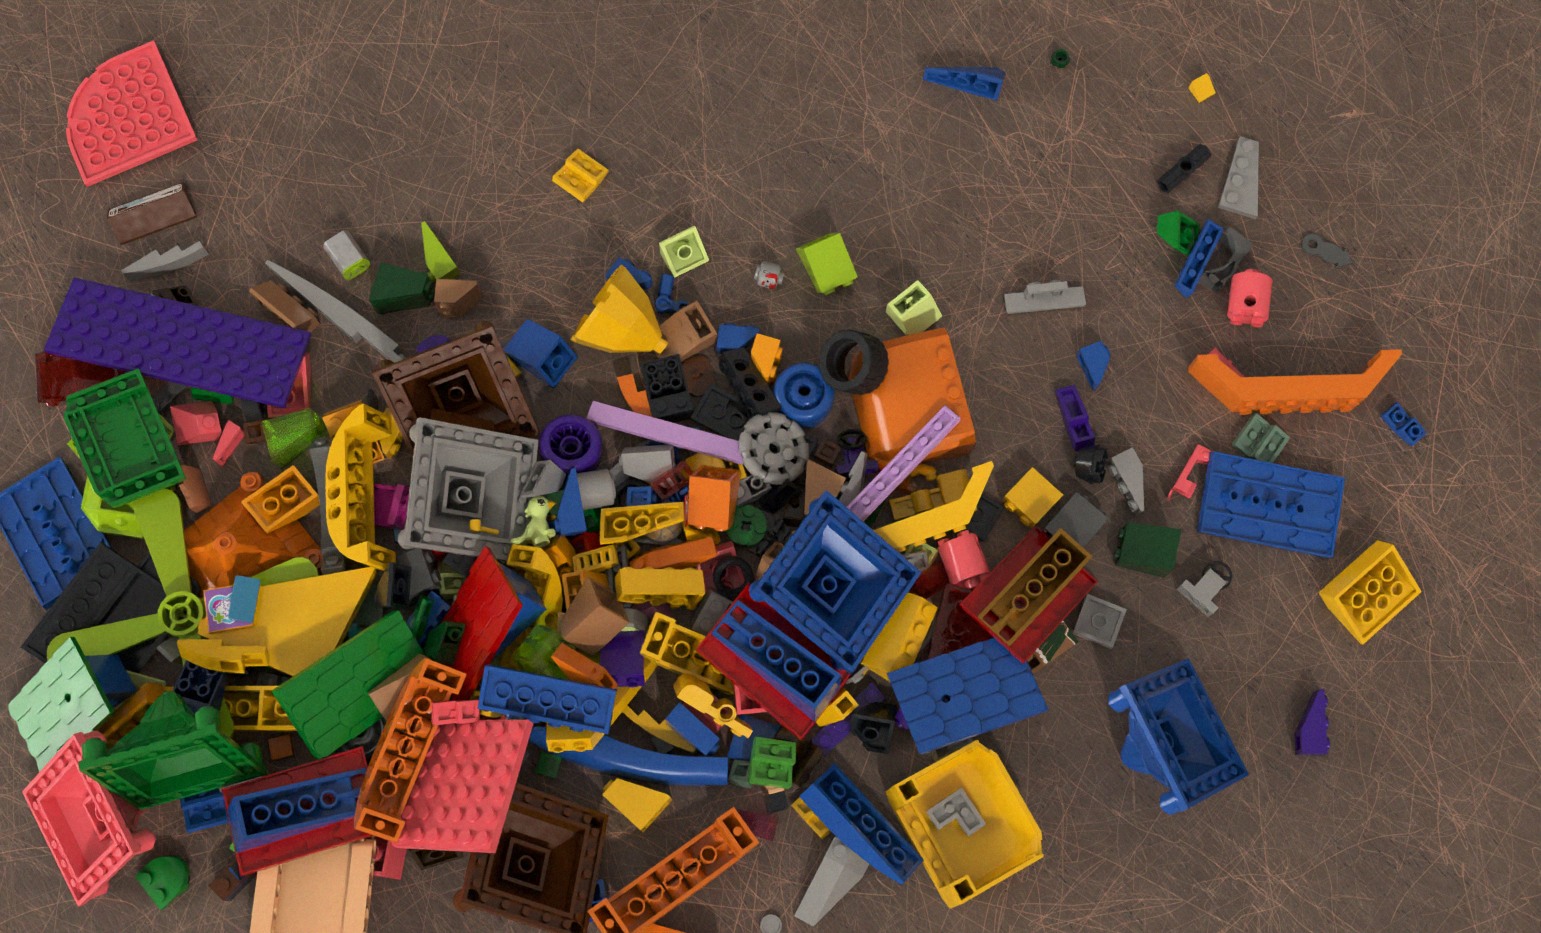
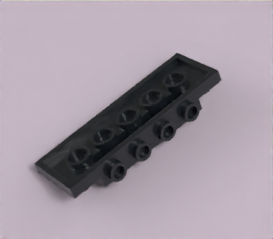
M711 383L691 416V420L722 437L739 441L741 432L745 430L744 425L750 420L743 404L739 402L737 394L732 395ZM767 423L764 424L765 429L768 428ZM781 425V427H780V429H781V428H782V429H785V430L787 429V428H786L785 426H783V425ZM751 434L752 439L755 440L757 436ZM805 434V441L809 444L810 458L818 440ZM792 440L794 447L798 446L797 440ZM770 444V451L777 454V447L774 444ZM792 459L791 462L796 464L797 460Z

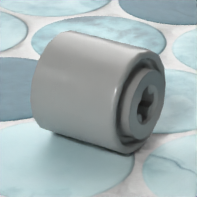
M608 469L577 473L583 510L612 506L614 504V499L616 498L613 476L609 473Z

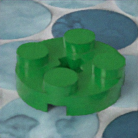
M752 505L740 506L736 508L734 523L726 530V533L735 545L753 547L763 540L767 531V521L764 514L758 508ZM743 522H750L752 524L750 525V531L741 529Z

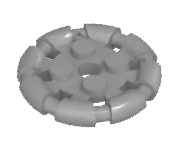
M768 412L766 415L758 414L752 417L744 425L745 430L741 432L739 437V453H742L744 459L742 462L746 469L754 477L758 476L762 479V482L780 485L787 478L790 481L798 478L804 471V464H807L809 459V444L806 443L804 438L806 435L799 424L794 420L787 419L786 415L778 412ZM764 423H767V429L764 428ZM781 425H783V426H785L787 429H786V430H785V429H782V428L780 429V427H781ZM751 434L757 436L755 440L752 439ZM792 440H797L798 446L794 447ZM770 444H774L777 447V454L770 451ZM752 450L754 457H751L750 451ZM791 460H797L796 464L792 463ZM762 464L768 467L766 471L761 469ZM781 468H782L783 474H781V473L778 471V469H781Z

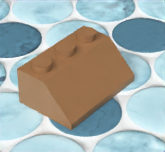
M270 280L249 290L251 295L265 310L287 327L312 333L320 324L316 319L317 314L311 308L305 309L301 306L303 302L295 295L289 296L287 294L288 290L280 283L276 285Z

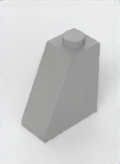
M673 445L625 447L619 455V465L623 467L624 474L669 490L676 489L678 478Z

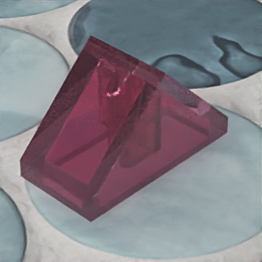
M737 809V812L755 837L773 842L778 820L758 813Z

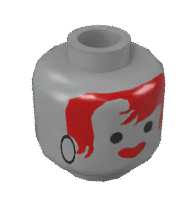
M763 261L761 265H757L754 280H757L758 286L775 289L777 284H782L784 273L781 272L779 264Z

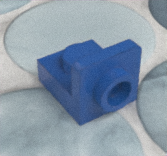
M652 486L627 487L626 507L659 504V495Z

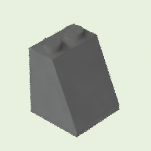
M415 548L396 556L397 564L412 567L409 607L417 603L420 594L428 596L431 591L435 592L442 588L440 583L441 575L435 568V557L431 550ZM376 569L379 579H381L384 571Z

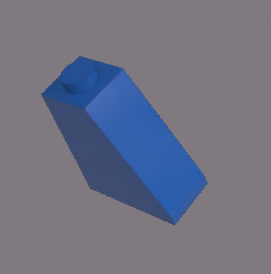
M680 702L665 719L666 725L704 757H707L709 754L713 756L719 749L720 745L718 743L720 738Z

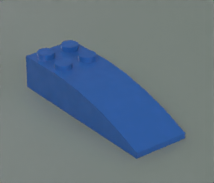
M835 763L799 796L826 827L847 847L902 885L924 861Z

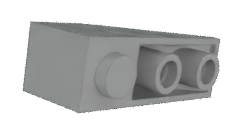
M1132 447L1112 457L1107 462V468L1111 476H1115L1118 481L1119 491L1127 497L1129 509L1139 516L1144 511L1143 465Z

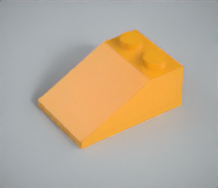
M294 465L241 501L266 534L305 516L320 505L318 494Z

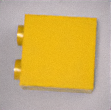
M1032 467L1005 495L1002 502L1010 512H1014L1020 517L1019 519L1024 525L1030 526L1033 529L1062 498L1063 494Z

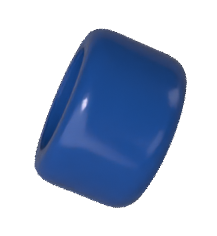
M796 363L787 367L779 374L774 384L773 394L781 405L780 413L786 415L787 419L797 422L802 429L821 424L829 416L834 404L835 390L825 383L819 366L812 363ZM806 390L809 394L802 396L799 394V391Z

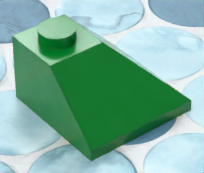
M1178 210L1159 215L1156 229L1157 234L1174 249L1189 256L1200 234V223Z

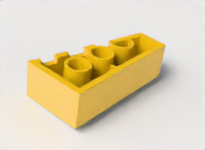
M624 567L619 569L615 576L616 597L619 602L643 604L646 601H650L654 606L670 603L671 608H679L680 605H686L688 610H694L705 594L703 570H695V568L681 570L673 567L664 569Z

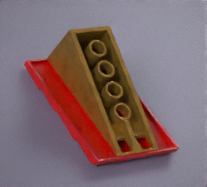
M1035 526L959 606L974 618L982 628L987 630L1017 660L1024 664L1098 583L1083 568L1093 556L1062 528L1050 538L1039 527Z

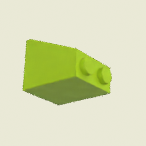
M829 233L796 248L817 293L828 295L836 291L835 287L840 285L846 287L854 283L853 279L858 278L840 233Z

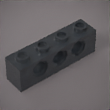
M745 347L723 352L719 362L720 371L726 376L729 386L734 389L739 402L746 409L748 417L751 419L758 414L766 415L768 412L780 413L781 405Z

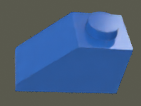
M1102 341L1081 348L1076 354L1092 391L1096 390L1100 385L1110 360V351L1107 346L1103 345Z

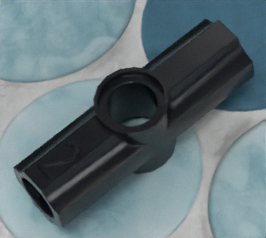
M1199 144L1186 156L1181 157L1171 169L1157 180L1159 188L1163 192H1171L1212 156L1210 149L1206 145ZM1181 166L1186 167L1188 170H1183Z

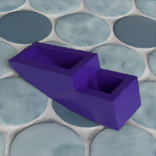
M1072 385L1056 389L1055 393L1060 412L1074 451H1079L1081 447L1094 445L1095 436L1088 422L1089 416L1076 386Z

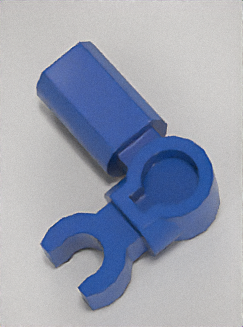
M662 274L658 289V296L660 297L655 302V309L660 314L676 313L680 310V306H687L688 303L685 300L674 302V300L669 299L672 295L674 276Z

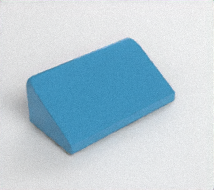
M235 576L228 613L230 620L253 623L261 583L260 579Z

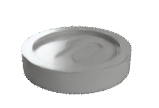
M769 914L762 918L760 929L762 933H780L782 922L778 916Z

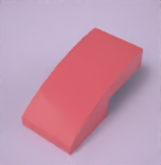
M479 700L431 702L432 725L478 722L480 720V712L477 709Z

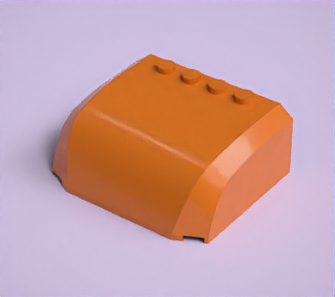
M945 327L882 342L888 352L889 359L888 372L885 375L884 381L871 393H866L865 395L852 394L860 429L866 435L865 448L871 461L877 460L878 468L882 471L944 405L958 415L961 421L919 464L972 453L976 444L975 431L949 335ZM862 351L853 358L849 380L855 378L862 368Z

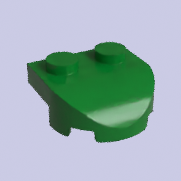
M167 854L155 858L135 876L160 911L167 908L180 894L185 893L190 885L188 883L189 866L178 855L172 856Z

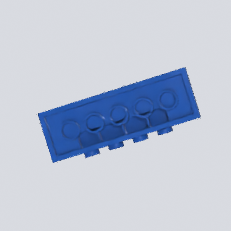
M486 664L477 709L502 713L510 719L522 717L527 718L532 723L548 722V725L552 727L568 726L570 730L582 732L584 729L609 734L617 689Z

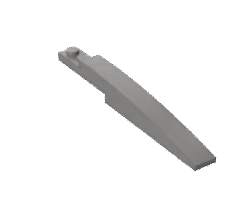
M269 260L265 262L275 275L356 344L363 338L387 360L398 362L406 358L401 354L402 350L397 343L350 307L289 270Z

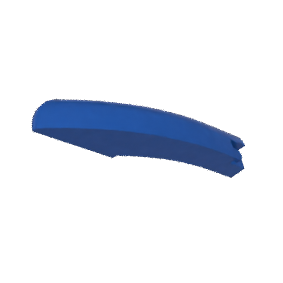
M532 727L528 742L548 752L546 743L547 727ZM605 735L593 750H585L583 752L575 750L563 751L561 753L549 752L587 769L638 782L706 787V785L727 786L728 757H690L662 754L640 749Z

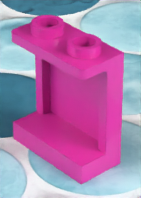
M373 483L375 526L403 530L406 525L410 488L401 484H397V487Z

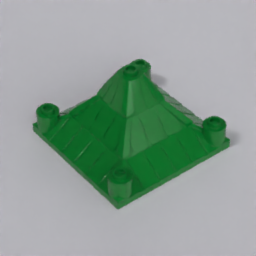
M167 691L159 696L147 710L140 721L141 723L115 744V747L107 750L106 742L100 738L86 740L81 746L82 760L79 761V771L138 810L267 775V767L263 764L260 746L255 743H247L241 748L221 730L219 711L217 709H214L212 706H204L194 713L182 696L175 691Z

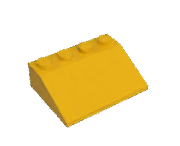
M1377 540L1318 593L1328 609L1355 639L1363 645L1422 591L1395 546Z

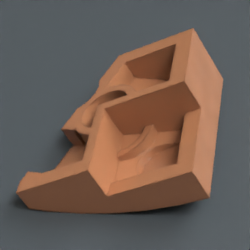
M181 465L187 480L180 482L179 487L189 508L196 513L212 508L201 470Z

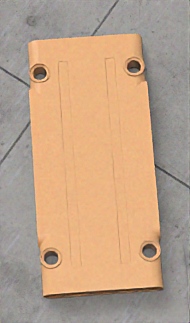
M374 836L258 871L250 933H367L376 855V840Z

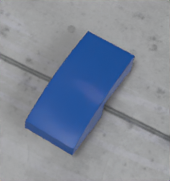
M1398 402L1393 403L1380 415L1385 423L1410 446H1413L1427 433L1415 417L1410 418Z

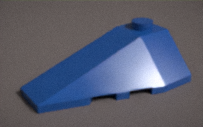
M987 66L926 67L923 80L997 101L1006 72L997 67L991 68Z

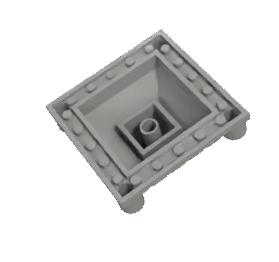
M417 418L416 424L411 427L409 432L411 440L415 443L407 519L405 529L401 530L398 534L399 545L404 549L421 548L478 557L484 547L487 546L492 550L497 560L507 564L512 546L511 539L522 536L531 521V516L525 517L527 514L525 510L533 497L521 498L520 494L536 464L538 440L426 418ZM472 519L481 520V527L499 530L498 535L486 532L472 533L469 530V522Z

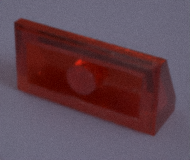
M939 560L924 570L909 590V593L927 599L948 585L949 578L943 563Z

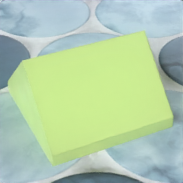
M695 225L659 242L660 254L674 278L709 261Z

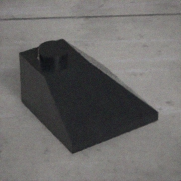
M389 562L377 585V591L374 595L375 608L409 610L412 567Z

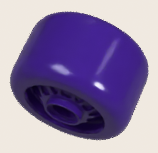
M572 414L559 416L550 421L541 433L539 440L541 461L551 460L567 474L564 481H567L568 474L573 468H576V473L594 471L600 465L602 458L601 436L597 427L587 418Z

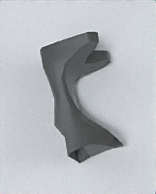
M1229 227L1226 235H1221L1219 242L1230 251L1231 258L1224 266L1205 271L1198 284H1205L1210 289L1216 291L1223 287L1226 281L1235 274L1238 264L1253 246V243L1238 231Z

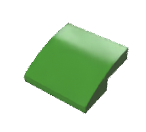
M754 737L748 783L790 789L792 787V766L796 763V743Z

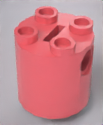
M1247 269L1245 272L1232 276L1227 312L1231 324L1242 325L1244 323L1251 324L1253 327H1262L1263 322L1269 319L1273 284L1271 277L1257 269Z
M969 530L958 533L957 538L951 540L945 538L938 541L939 547L937 549L952 588L964 591L974 590L990 573L976 534L969 533Z

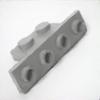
M1052 280L1044 284L1032 282L1026 286L1024 292L1004 294L1007 314L1084 307L1086 305L1083 286L1068 288L1067 281L1061 282L1060 280Z

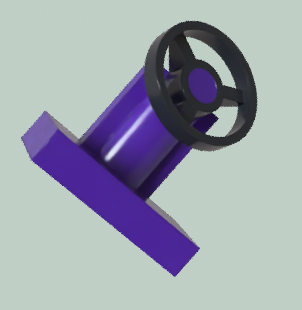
M857 429L845 430L837 438L838 445L843 451L845 465L836 466L835 471L843 477L849 476L861 451L864 452L863 446L866 444V435ZM852 433L859 434L857 436L843 437L844 435ZM877 460L867 461L865 474L877 473Z

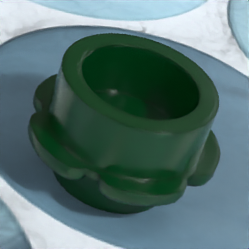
M1062 49L1055 51L1051 56L1052 65L1058 68H1064L1070 62L1069 54Z

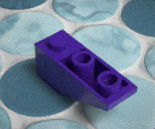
M1324 689L1313 692L1294 733L1295 755L1321 756L1328 754L1327 750L1330 748V740L1327 738L1326 729H1328L1329 720L1325 715L1328 699L1324 695Z

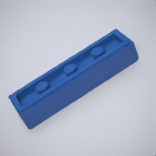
M1210 219L1206 220L1174 285L1186 298L1193 294L1224 231V228Z

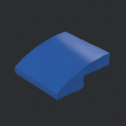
M740 714L739 718L748 723L753 732L749 738L744 735L739 737L734 734L727 757L733 760L738 759L750 762L754 737L773 739L780 726Z
M219 788L180 799L188 834L229 823L223 795Z

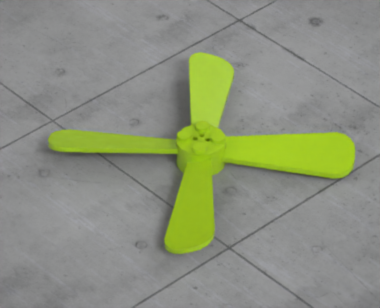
M164 488L133 502L135 516L167 596L161 602L158 613L62 633L50 642L47 648V661L70 637L76 638L85 656L113 655L164 633H169L179 638V640L203 639L202 636L197 634L199 631L197 628L201 619L206 618L204 597L200 599L192 593L181 502L174 492ZM297 557L250 578L260 579L261 587L320 575L313 562L307 558ZM182 658V662H183V666H184L186 660H185L184 658ZM223 695L219 712L220 727L227 736L232 738L234 722Z

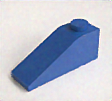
M576 468L571 469L568 474L556 513V519L553 520L554 529L559 533V537L581 534L587 530Z

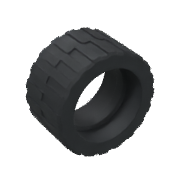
M851 329L840 330L831 335L826 340L819 356V370L825 383L831 386L832 389L858 395L871 393L880 386L888 372L889 359L884 344L875 336ZM859 344L863 352V365L858 375L849 380L845 373V359L849 351Z

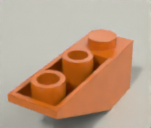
M563 643L559 644L551 656L569 680L614 689L618 685L604 667Z

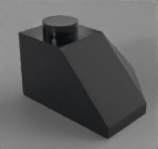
M874 702L852 712L849 731L854 736L857 735L867 751L889 754L897 705Z

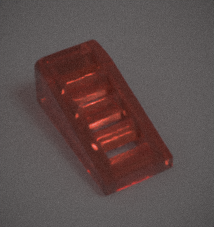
M684 460L656 477L650 483L662 501H664L689 484V478L693 471ZM682 468H684L689 476L686 479L680 471ZM677 473L682 481L678 483L673 474ZM669 477L674 483V486L672 487L666 480ZM660 483H664V485L667 487L666 491L662 489V487L659 485Z

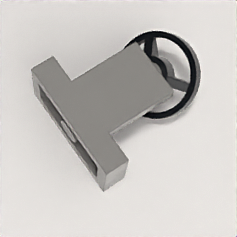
M1210 562L1205 566L1202 578L1195 586L1186 579L1176 590L1209 617L1219 608L1211 600L1219 590H1223L1230 585L1232 571L1223 562ZM1215 564L1224 566L1228 570L1230 577L1224 576L1222 571L1217 570ZM1209 566H1211L1212 569L1210 568V569L1205 573L1206 569H1207Z

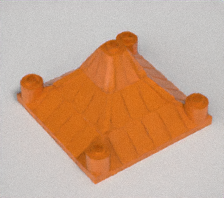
M258 472L244 474L240 481L241 486L237 490L233 491L223 501L219 502L209 512L205 513L184 530L190 577L195 579L200 586V592L197 595L200 599L204 597L203 590L233 585L236 575L251 577L297 557L307 558L313 562L319 575L322 576L323 555L321 548L298 520L266 534L241 503L242 500L267 484Z

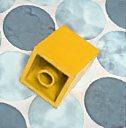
M618 778L615 781L611 779L604 786L603 790L605 792L602 794L643 833L672 801L668 794Z

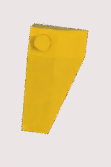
M684 502L601 509L600 545L622 543L685 521Z

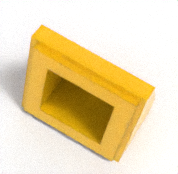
M1207 73L1193 80L1189 86V90L1199 103L1216 93Z

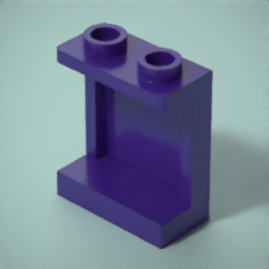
M644 630L620 631L600 650V666L608 671L618 684L617 687L629 686L634 688L645 685L644 657L639 653L645 639Z

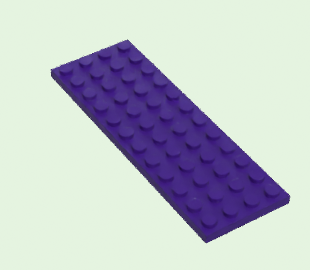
M74 277L46 342L44 351L49 354L126 372L139 368L143 376L286 408L312 335L310 332L300 329H293L283 325Z

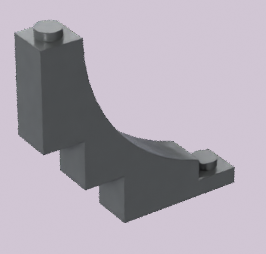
M318 437L312 441L310 446L320 504L321 552L323 555L322 575L344 572L348 559L334 545L329 534L326 519V463L333 437Z

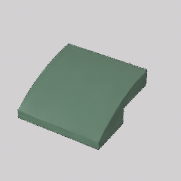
M1253 413L1231 446L1249 459L1273 463L1291 437L1277 425L1271 426L1258 413Z

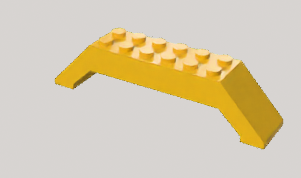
M990 461L972 468L973 475L961 499L873 531L896 551L902 552L907 550L906 546L913 543L914 547L927 543L926 538L933 536L934 540L946 536V531L953 529L954 533L966 529L965 525L969 524L994 467L993 462Z

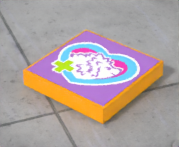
M234 585L203 590L209 634L254 627V621L249 623L232 621L228 618Z

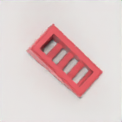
M228 420L212 459L223 466L244 438V430Z

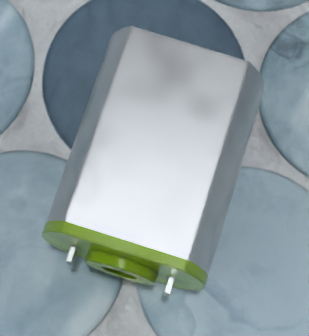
M343 230L325 241V251L346 280H352L369 269L370 261L349 231Z

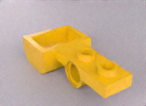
M962 469L938 475L936 478L938 488L919 490L910 495L889 500L894 521L909 518L961 499L970 481L967 470Z
M689 673L682 674L673 684L677 698L704 714L705 712L708 713L717 724L721 726L726 724L735 735L739 737L744 735L749 738L753 732L748 723L736 717V709L731 700L722 698L714 703V698L708 684ZM724 707L731 708L730 712L725 715L720 713L721 709Z

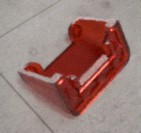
M42 351L35 354L38 403H45L46 406H58L59 402L66 401V396L128 372Z

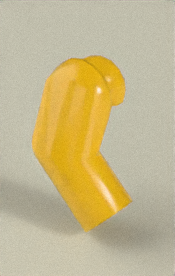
M922 463L918 464L908 475L910 479L921 474L926 476L928 481H933L937 478L935 468Z

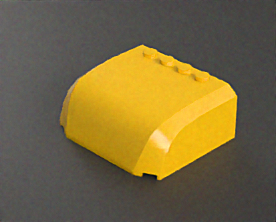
M979 740L973 741L885 791L893 811L914 849L924 859L922 863L941 898L949 908L967 902L1044 857L1041 845L1042 832L998 754L979 743ZM961 787L986 823V825L968 837L956 819L937 830L925 813Z

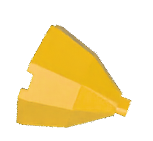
M620 265L599 291L592 302L596 307L590 315H583L570 339L574 343L609 353L651 352L654 350L661 354L668 344L666 340L661 338L662 333L649 297L623 265Z

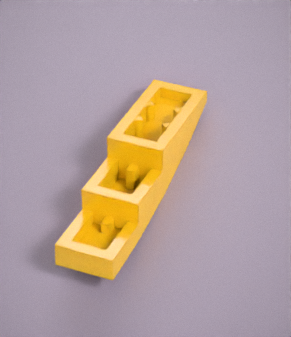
M628 705L622 711L634 724L650 735L688 753L694 754L696 752V749L666 725L665 720L659 725L645 710L638 716Z

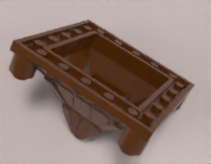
M489 321L479 322L475 326L474 332L404 358L398 362L387 359L381 360L376 365V369L372 370V374L412 456L415 443L410 438V429L416 424L417 418L431 419L432 409L494 421V432L526 438L540 434L534 415L530 412L496 335L495 326Z
M516 783L496 853H470L463 888L455 893L453 897L455 908L465 913L472 909L485 911L550 933H587L590 919L587 911L592 908L609 815Z

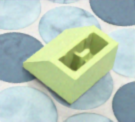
M918 280L889 302L886 308L887 315L906 336L924 332L942 318V314L932 295Z

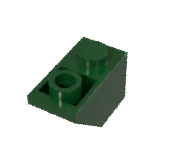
M444 621L429 633L423 654L437 663L454 664L466 624L454 621Z

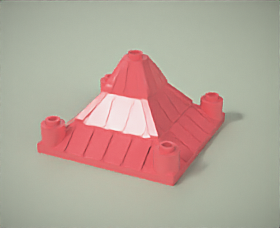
M97 730L85 734L83 732L73 734L22 791L78 907L86 904L93 898L107 893L110 878L135 855L153 849L156 840L154 833L147 828L137 831L139 818L148 808L143 810L136 809L79 771V761L82 760V744L90 738H100L106 742L105 736Z

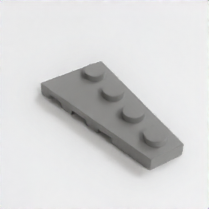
M1241 136L1238 138L1218 205L1220 209L1255 220L1258 217L1259 142Z

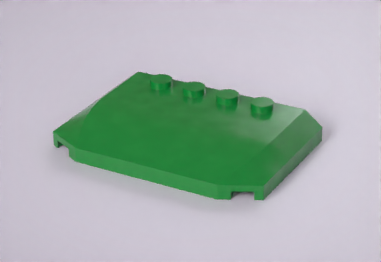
M139 368L66 396L65 423L95 494L115 509L187 480Z

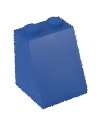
M529 319L524 322L503 349L512 361L552 388L556 387L578 358L560 335Z

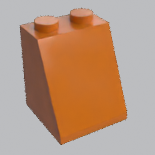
M701 465L690 475L687 525H694L698 529L710 527L716 531H726L733 525L741 470Z

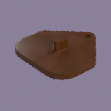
M696 356L684 361L682 367L689 394L700 397L705 394L710 383L716 386L710 361L706 357Z

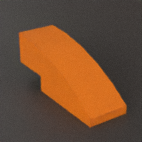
M633 373L617 377L622 396L630 411L652 417L646 390L637 392Z

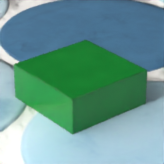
M541 752L535 773L557 779L562 758Z

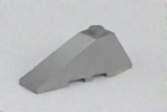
M862 451L849 473L850 481H846L840 489L839 496L841 498L839 501L846 507L863 490L868 454Z
M834 837L794 916L814 927L863 878L869 863L847 847L839 838Z

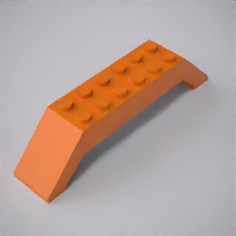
M1402 349L1379 351L1367 362L1368 368L1362 374L1240 377L1218 359V354L1197 355L1188 366V372L1231 412H1239L1240 415H1248L1252 412L1270 414L1272 411H1280L1281 414H1288L1292 411L1310 413L1312 410H1320L1321 413L1333 410L1350 412L1367 398L1402 355Z

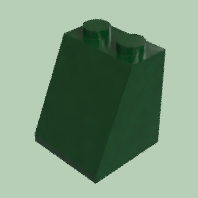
M381 263L369 301L378 314L429 307L430 302L435 297V288L428 274Z
M1127 522L1124 527L1120 528L1118 533V539L1121 541L1119 547H1116L1114 552L1115 566L1162 578L1166 577L1174 570L1181 530Z

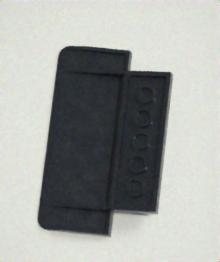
M101 542L22 644L21 648L46 663L47 648L50 642L62 633L158 613L161 602L167 596L150 552L137 566ZM190 577L192 593L197 596L200 592V586L195 579ZM164 633L116 654H118L127 671L139 674L157 650L156 648L169 633Z

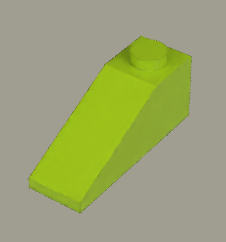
M422 222L425 261L429 270L427 274L433 283L436 279L452 280L460 275L457 266L426 222Z

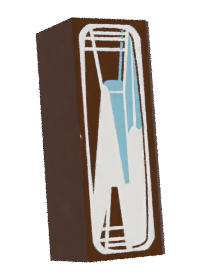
M184 182L108 209L107 220L120 245L197 217Z

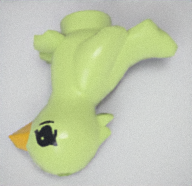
M541 495L531 498L525 510V513H527L525 517L531 516L532 519L527 525L524 534L520 537L512 538L510 542L515 545L533 544L534 547L539 548L549 544V539L556 535L555 529H549L546 518L549 510L556 503L549 501Z

